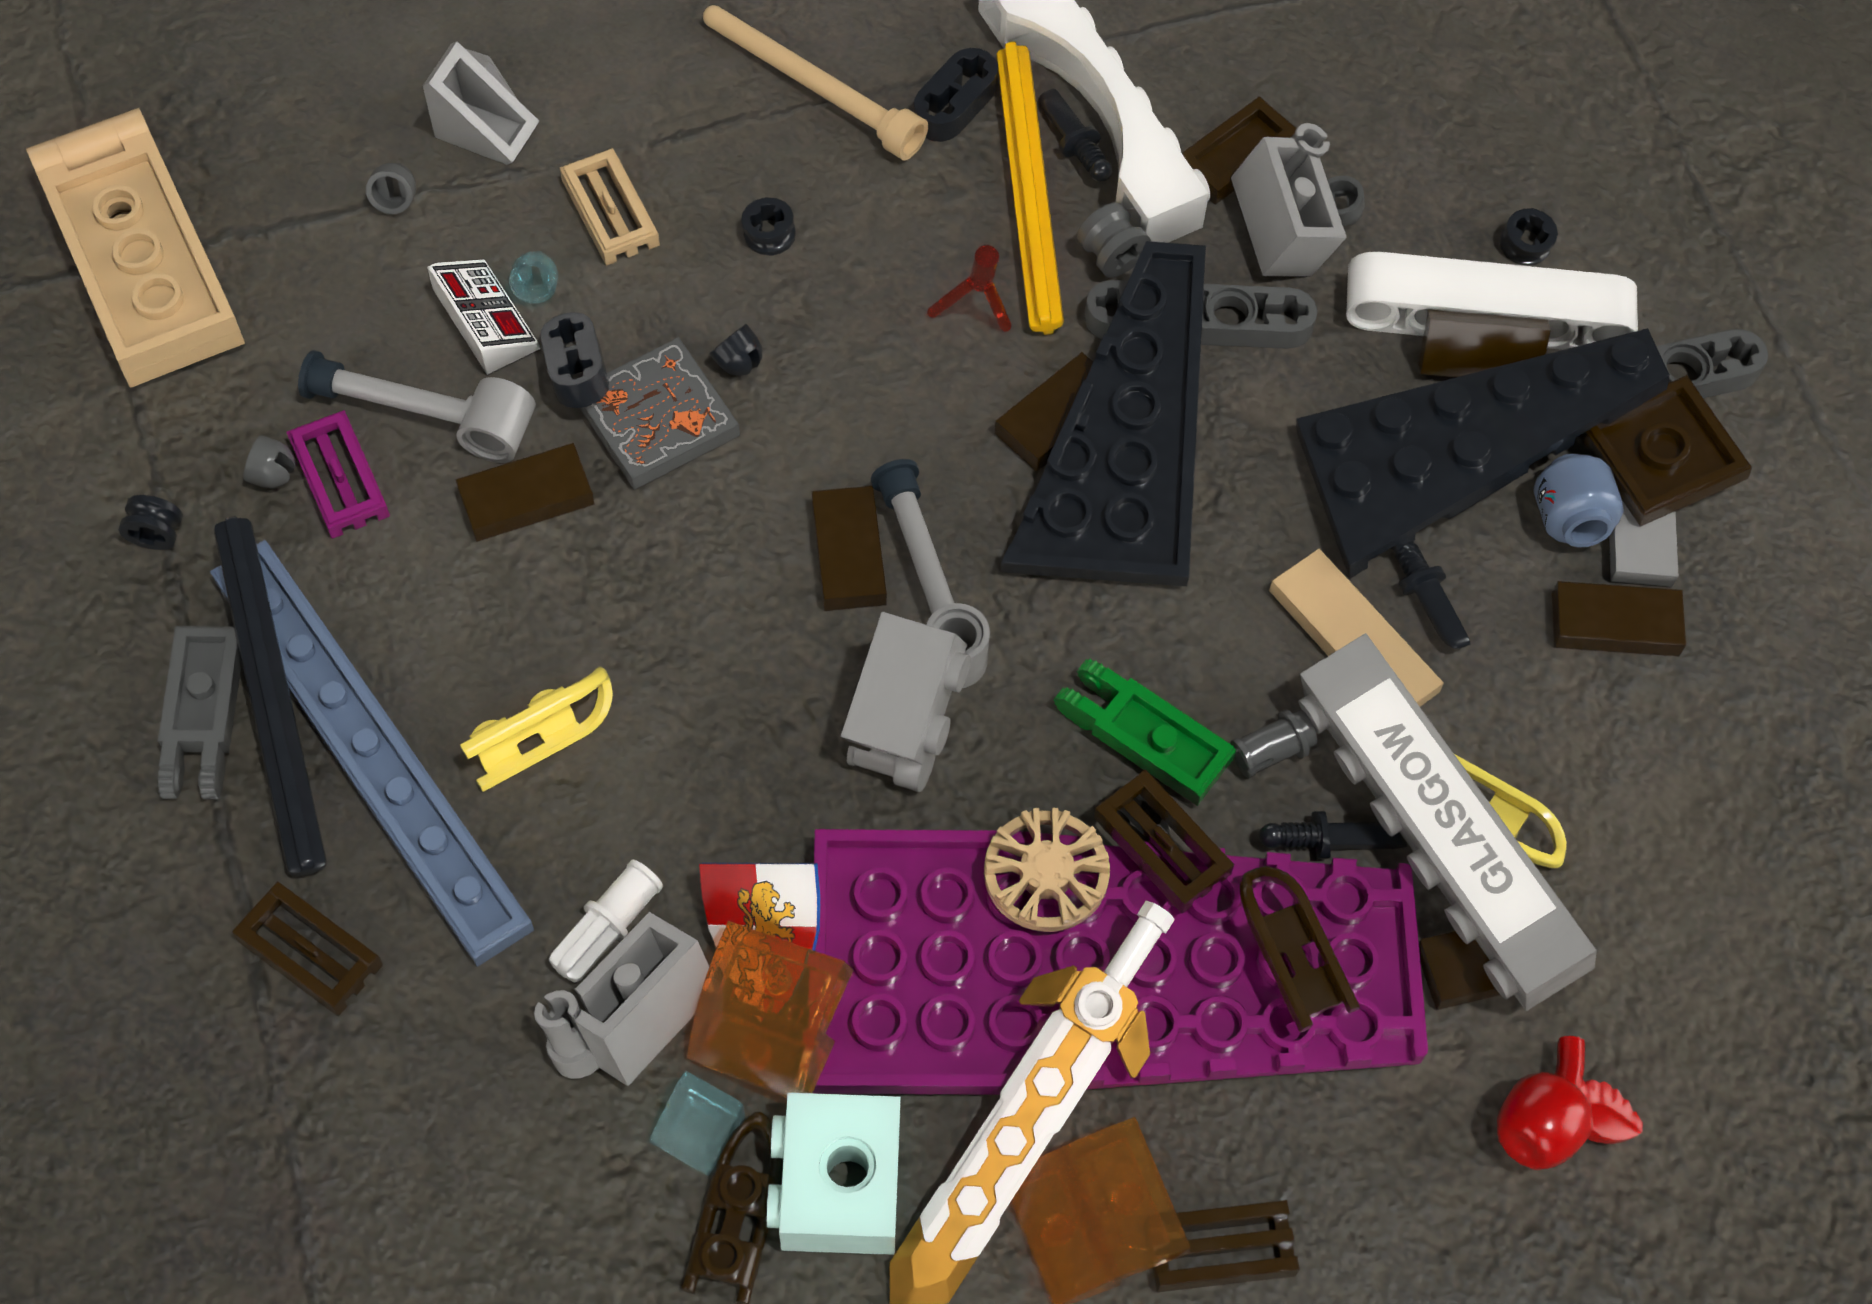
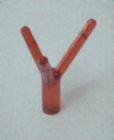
M990 245L979 247L975 252L970 276L930 306L927 310L928 316L931 318L937 317L974 289L984 292L1000 329L1004 332L1009 331L1012 324L993 282L999 261L998 251Z

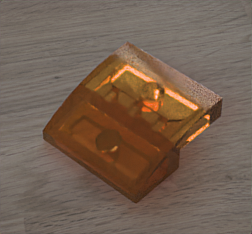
M728 921L701 991L690 1035L687 1058L696 1064L786 1098L787 1093H813L835 1043L826 1034V1031L853 973V969L843 960Z
M1136 1117L1097 1131L1039 1157L1011 1200L1052 1304H1073L1118 1287L1122 1279L1187 1255L1191 1248Z

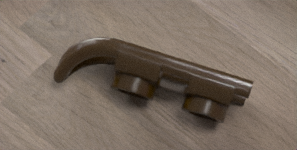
M1270 866L1255 868L1244 873L1240 879L1239 892L1248 925L1264 959H1266L1278 989L1299 1032H1304L1313 1026L1310 1017L1319 1016L1325 1010L1344 1003L1348 1013L1359 1010L1360 1005L1300 884L1287 872ZM1260 881L1274 882L1284 887L1291 894L1295 904L1262 916L1254 896L1252 884ZM1315 942L1324 961V965L1316 969L1310 966L1302 949V946ZM1281 956H1285L1294 977L1291 978Z
M760 1111L752 1113L737 1126L727 1139L717 1159L682 1285L684 1292L695 1294L699 1277L738 1285L739 1292L736 1303H750L769 1230L767 1228L769 1184L780 1185L783 1172V1158H771L772 1122ZM753 1129L763 1131L770 1152L769 1175L757 1172L745 1165L730 1166L738 1147ZM718 1208L725 1209L726 1215L721 1233H711ZM746 1215L757 1217L752 1242L739 1239Z

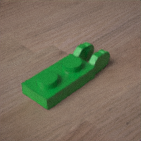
M1086 659L1076 671L1078 673L1077 676L1084 683V686L1093 690L1105 701H1111L1106 709H1103L1087 697L1079 694V692L1063 687L1053 700L1057 710L1062 715H1065L1067 719H1071L1080 728L1091 730L1093 736L1143 770L1146 769L1149 774L1198 806L1234 760L1236 753L1234 746L1134 679L1130 678L1127 681L1108 667H1104L1102 663Z

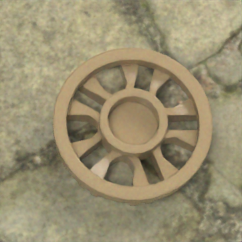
M1033 808L1030 812L1025 810L1021 812V816L1009 821L1003 827L1000 826L996 835L993 836L986 852L984 864L986 888L995 906L1014 923L1036 931L1052 932L1065 930L1085 921L1097 910L1103 901L1110 877L1108 852H1106L1102 843L1101 836L1097 835L1096 829L1071 816L1070 811L1064 810L1062 812L1058 811V808H1052V811H1039V808ZM1040 825H1051L1052 841H1041ZM1027 828L1034 842L1030 845L1019 844L1012 836ZM1063 828L1077 834L1080 838L1074 844L1064 845L1061 843L1059 836ZM1090 849L1092 850L1094 856L1074 862L1072 856ZM1000 850L1022 857L1019 862L1014 859L998 856ZM1081 871L1099 873L1096 889L1078 882L1074 875ZM1014 872L1020 875L1019 883L1001 891L995 874ZM1068 888L1084 904L1079 909L1074 906L1065 894ZM1026 889L1032 896L1021 911L1013 904ZM1054 898L1058 902L1061 916L1049 918L1037 916L1038 903L1041 899Z

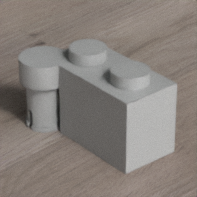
M1301 124L1291 138L1263 137L1231 177L1263 276H1313L1347 238L1320 157L1328 151L1330 142L1323 141L1328 136L1315 124Z
M881 612L840 736L849 742L871 748V750L866 751L849 745L847 753L848 765H856L891 776L895 785L913 791L921 792L924 789L932 772L935 756L941 753L948 737L950 718L944 716L951 693L952 691L959 693L962 690L970 668L971 657L968 654H964L967 644L957 634Z
M649 912L575 988L586 1012L582 1009L580 1010L578 1001L572 993L560 990L548 993L543 997L551 1009L550 1013L547 1012L544 1005L538 1002L535 1006L534 1016L537 1024L543 1029L547 1037L546 1048L548 1055L562 1076L570 1079L583 1078L600 1068L629 1086L713 996L719 987L698 940Z

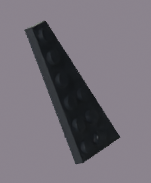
M1146 241L1119 300L1118 309L1109 329L1104 334L1096 351L1095 360L1086 380H1083L1050 453L1047 466L1036 491L1031 496L1023 513L1018 531L1001 562V572L1187 587L1190 572L1205 245Z
M1649 329L1615 336L1297 418V435L1349 579L1367 569L1368 561L1391 547L1397 551L1414 541L1415 534L1438 519L1442 517L1447 519L1453 518L1528 473L1530 464L1551 452L1556 456L1574 445L1577 436L1597 424L1603 423L1608 425L1667 390L1670 374Z

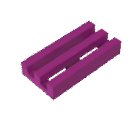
M345 410L287 431L290 443L332 539L344 535L341 528L353 524L355 530L367 526L365 519L376 515L378 521L390 517L387 505ZM339 429L369 500L357 503L327 434L328 432ZM316 438L346 507L345 509L334 512L304 441Z

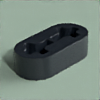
M980 48L959 50L919 90L914 99V113L928 122L926 139L938 142L953 139L961 133L993 98L997 91L998 64L995 57L988 51ZM978 73L982 75V78H980L979 76H975V74ZM963 75L969 77L970 79L962 86ZM948 103L949 115L945 112H941L947 106ZM929 110L937 114L932 116L929 114Z
M570 312L553 317L545 323L541 329L540 338L548 374L558 401L564 406L571 408L588 407L597 403L608 392L609 379L598 337L590 317L583 313ZM576 342V345L566 348L567 343ZM583 372L584 376L574 379L573 374Z

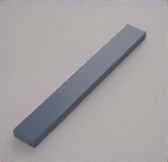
M263 540L257 544L289 692L477 967L533 932L534 927L531 920L267 541ZM220 565L211 570L210 573L216 585L229 602Z

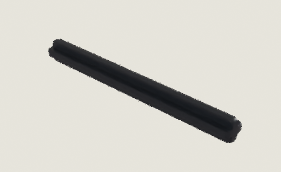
M231 516L215 525L214 535L287 871L292 876H309L326 867V854L253 525L247 518Z

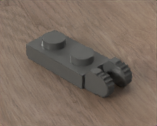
M175 627L158 742L162 748L157 779L158 793H160L162 799H177L179 794H181L185 772L184 752H202L201 770L198 775L201 798L218 799L220 794H222L226 770L224 753H229L242 664L234 627Z

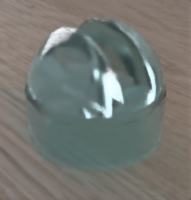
M541 251L524 253L512 265L509 277L510 288L514 295L524 302L532 304L545 302L556 291L558 270L552 258ZM531 266L539 267L543 284L534 286Z

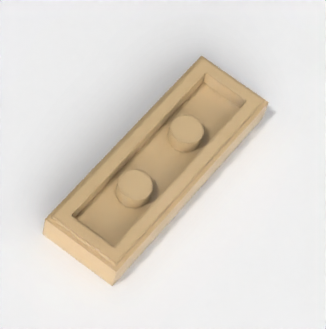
M1320 548L1272 580L1269 592L1328 656L1366 633L1419 707L1440 693L1444 682Z

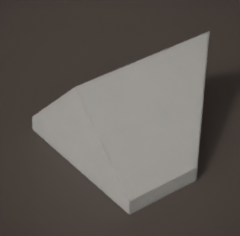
M457 41L450 44L423 84L435 138L505 165L513 163L539 123V120L518 101L490 56L466 49Z

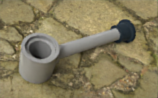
M316 350L310 351L304 358L298 378V390L304 398L312 399L317 394L334 399L339 394L458 423L460 426L456 437L460 445L471 454L495 463H507L514 459L536 407V402L528 391L505 379L495 377L484 378L478 383L474 395L469 396L467 400L346 371L342 363L327 360L322 352Z
M910 459L894 460L877 468L871 475V483L875 490L882 493L886 506L894 509L932 614L927 625L955 633L970 646L964 653L971 657L968 676L963 688H966L980 680L986 671L990 638L989 624L985 616L976 608L966 604L954 603L917 501L921 496L916 481L919 475L917 463Z

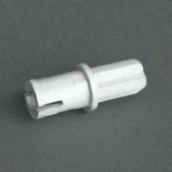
M632 859L621 875L596 902L589 900L583 906L586 914L549 956V962L561 976L574 983L582 980L615 940L622 941L628 934L626 929L651 898L661 891L663 884L648 867Z

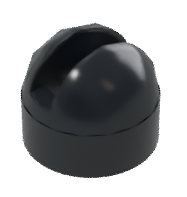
M746 323L709 354L728 374L743 376L750 374L752 368L759 366L762 360L763 347L758 337Z

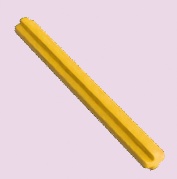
M1013 41L1006 43L1005 48L997 52L996 58L1028 323L1033 332H1043L1044 335L1054 334V329L1063 326V308L1030 51L1026 46L1016 45V42Z

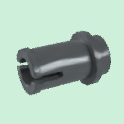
M1285 709L1278 714L1277 721L1241 738H1235L1231 740L1230 744L1236 749L1234 760L1245 777L1251 778L1256 773L1294 755L1301 759L1307 757L1310 748L1317 745L1318 739L1314 726L1304 711L1298 710L1292 713L1290 710Z

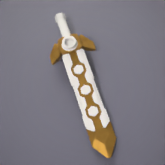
M1145 901L1137 914L1139 917L1104 972L1097 967H1087L1083 971H1076V966H1070L1032 979L1021 996L1019 1003L1021 1005L1049 1007L1061 1004L1059 1010L1052 1012L1000 1092V1099L946 1182L940 1184L890 1261V1304H947L950 1302L999 1226L1000 1217L1053 1135L1060 1131L1111 1052V1044L1115 1040L1118 1044L1116 1050L1129 1076L1135 1078L1150 1056L1145 1012H1138V1000L1135 993L1127 988L1160 935L1162 933L1166 934L1175 919L1168 911L1153 902Z

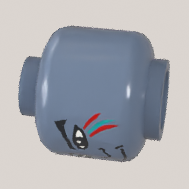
M1578 454L1560 456L1541 472L1533 487L1535 500L1547 534L1556 541L1567 543L1570 546L1589 547L1604 541L1618 525L1624 512L1622 499L1612 470L1608 464L1597 457Z

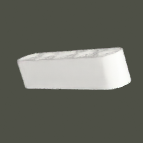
M1388 252L1362 253L1352 258L1348 264L1346 316L1349 323L1358 329L1423 336L1428 310L1548 320L1551 328L1547 347L1549 349L1565 350L1638 331L1637 286L1631 279L1620 275Z

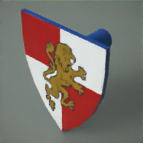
M700 863L701 891L708 928L721 960L742 992L770 1019L774 1018L796 994L812 964L820 932L821 897L818 864Z

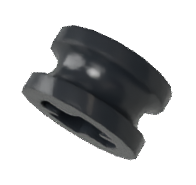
M765 197L753 201L743 211L741 219L744 230L743 235L746 244L752 251L761 255L773 256L788 250L795 241L794 215L791 207L785 201ZM763 221H775L774 230L769 232L762 231Z
M1524 208L1516 211L1508 219L1506 227L1502 231L1499 240L1500 248L1504 255L1514 263L1524 266L1541 263L1549 256L1551 249L1556 243L1558 236L1557 225L1543 211L1534 208ZM1525 230L1537 235L1532 245L1521 240Z
M134 495L128 498L125 512L128 516L121 519L118 529L121 536L127 541L147 549L167 550L172 548L177 537L174 529L180 526L183 518L181 510L173 503L155 496Z

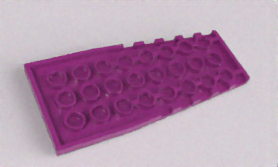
M815 829L814 863L818 864L821 898L820 932L812 960L810 1093L1000 1095V1092L1052 1012L1059 1010L1061 1005L1055 1004L1053 1007L1021 1005L1019 1000L1032 979L1070 966H1076V971H1083L1087 967H1097L1104 972L1139 918L1137 914L1145 901L1157 904L1168 911L1175 919L1166 934L1162 933L1127 986L1136 995L1138 1012L1144 1011L1146 1015L1150 1056L1135 1078H1131L1116 1050L1118 1044L1115 1040L1111 1044V1052L1087 1089L1421 1064L1428 1053L1413 875L1409 864L1399 863L1395 870L1356 866L1357 859L1333 857L1331 864L1291 861V854L1267 852L1265 858L1226 855L1235 864L1232 874L1223 882L1219 880L1213 885L1212 890L1203 898L1199 896L1193 901L1192 906L1181 914L1120 846L1104 845L1109 856L1110 877L1105 897L1097 910L1085 921L1074 927L1060 931L1044 932L1022 927L1008 919L999 911L988 894L984 880V864L989 844L993 836L996 835L997 830ZM1019 831L1012 836L1019 844L1030 845L1034 842L1029 832ZM1041 833V841H1052V834ZM1072 835L1059 836L1061 843L1064 845L1074 844L1080 838L1079 836ZM1145 842L1177 878L1187 886L1188 883L1150 842ZM1220 848V850L1225 854V848ZM1090 849L1072 857L1075 862L1094 856ZM1000 850L998 856L1014 859L1019 862L1022 857ZM1183 852L1201 873L1208 869L1195 853ZM1270 866L1287 872L1300 884L1360 1005L1359 1010L1348 1013L1344 1003L1325 1010L1319 1016L1310 1017L1313 1026L1304 1032H1299L1278 989L1266 959H1264L1248 925L1239 892L1240 879L1244 873L1255 868ZM1081 871L1076 873L1074 877L1078 882L1096 889L1099 873ZM1014 872L995 874L1001 891L1020 882V875ZM1260 881L1252 884L1254 896L1262 916L1295 904L1291 894L1284 887L1274 882ZM1068 888L1065 894L1074 906L1079 909L1084 904ZM1025 889L1013 905L1022 911L1032 894ZM1054 898L1041 899L1038 903L1037 916L1047 918L1061 916L1058 902ZM1315 942L1302 946L1313 969L1324 965ZM1281 956L1291 978L1294 977L1285 956Z

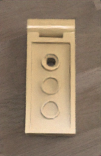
M139 108L26 148L130 388L245 344L232 309Z

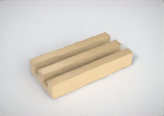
M613 148L560 167L562 182L606 266L617 262V254L625 252L627 258L638 254L637 247L646 244L649 250L660 246L658 232ZM606 167L638 228L637 230L629 232L597 169ZM585 175L616 235L615 238H609L578 176Z

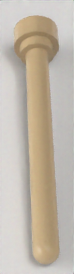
M712 5L705 9L703 20L708 27L877 130V137L882 140V146L885 150L905 161L910 159L922 146L928 132L927 120L906 108L900 111L892 108L888 111L719 6Z

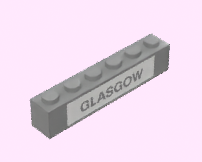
M1366 633L1300 673L1304 698L1298 701L1301 710L1309 717L1318 734L1327 729L1340 748L1334 751V755L1349 780L1354 785L1363 780L1376 799L1370 803V806L1384 830L1391 837L1400 832L1413 850L1412 853L1407 855V859L1421 883L1428 890L1437 885L1449 901L1451 906L1445 909V914L1459 937L1466 944L1476 940L1490 961L1483 964V967L1500 995L1504 999L1515 995L1525 1011H1528L1595 969L1597 952L1595 947Z

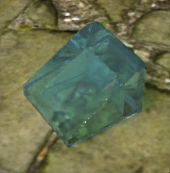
M684 1071L649 1139L650 1143L705 1175L710 1176L732 1132L745 1119L744 1105L718 1088Z

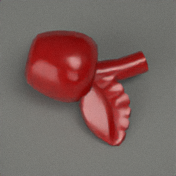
M1576 1036L1560 1037L1557 1042L1555 1074L1541 1072L1524 1076L1514 1085L1499 1110L1497 1119L1498 1141L1507 1155L1522 1166L1533 1170L1553 1168L1569 1160L1578 1152L1587 1139L1597 1143L1615 1144L1628 1141L1642 1133L1643 1122L1637 1112L1632 1110L1629 1100L1623 1099L1618 1089H1612L1611 1085L1605 1081L1599 1083L1592 1079L1588 1081L1583 1080L1585 1066L1584 1039Z

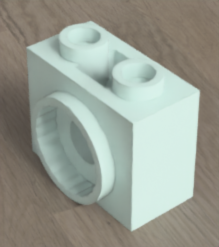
M787 1093L786 1116L773 1115L771 1135V1158H784L782 1185L769 1184L767 1199V1228H779L781 1251L895 1254L900 1097ZM852 1161L864 1167L867 1176L856 1186L844 1187L831 1180L829 1177L830 1171L841 1162Z

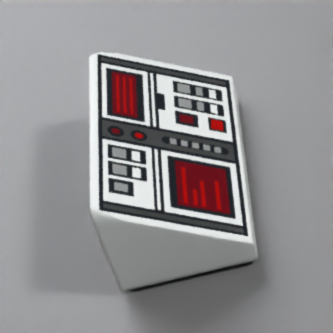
M484 259L442 262L427 267L435 294L487 375L540 349L538 341Z

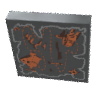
M679 337L608 372L609 390L606 395L597 403L580 408L634 490L740 436L738 422Z

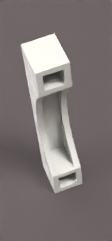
M979 0L978 11L1003 48H1005L1006 43L1013 41L1016 42V45L1026 46L1030 51L1031 60L1060 75L1080 91L1097 111L1111 137L1118 161V187L1115 202L1122 203L1130 213V224L1133 227H1141L1152 242L1165 243L1203 228L1207 202L1210 199V189L1206 178L1200 170L1191 168L1181 153L1180 145L1174 132L1168 127L1163 128L1152 112L1151 103L1146 92L1141 87L1133 85L1124 72L1118 52L1111 46L1107 47L1096 32L1095 23L1089 11L1085 7L1080 8L1075 0Z

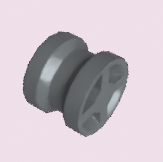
M1118 202L1106 204L1097 209L1083 222L1077 232L1078 243L1086 252L1096 254V265L1106 277L1112 278L1131 270L1136 265L1146 241H1151L1141 227H1133L1130 224V213L1122 203Z

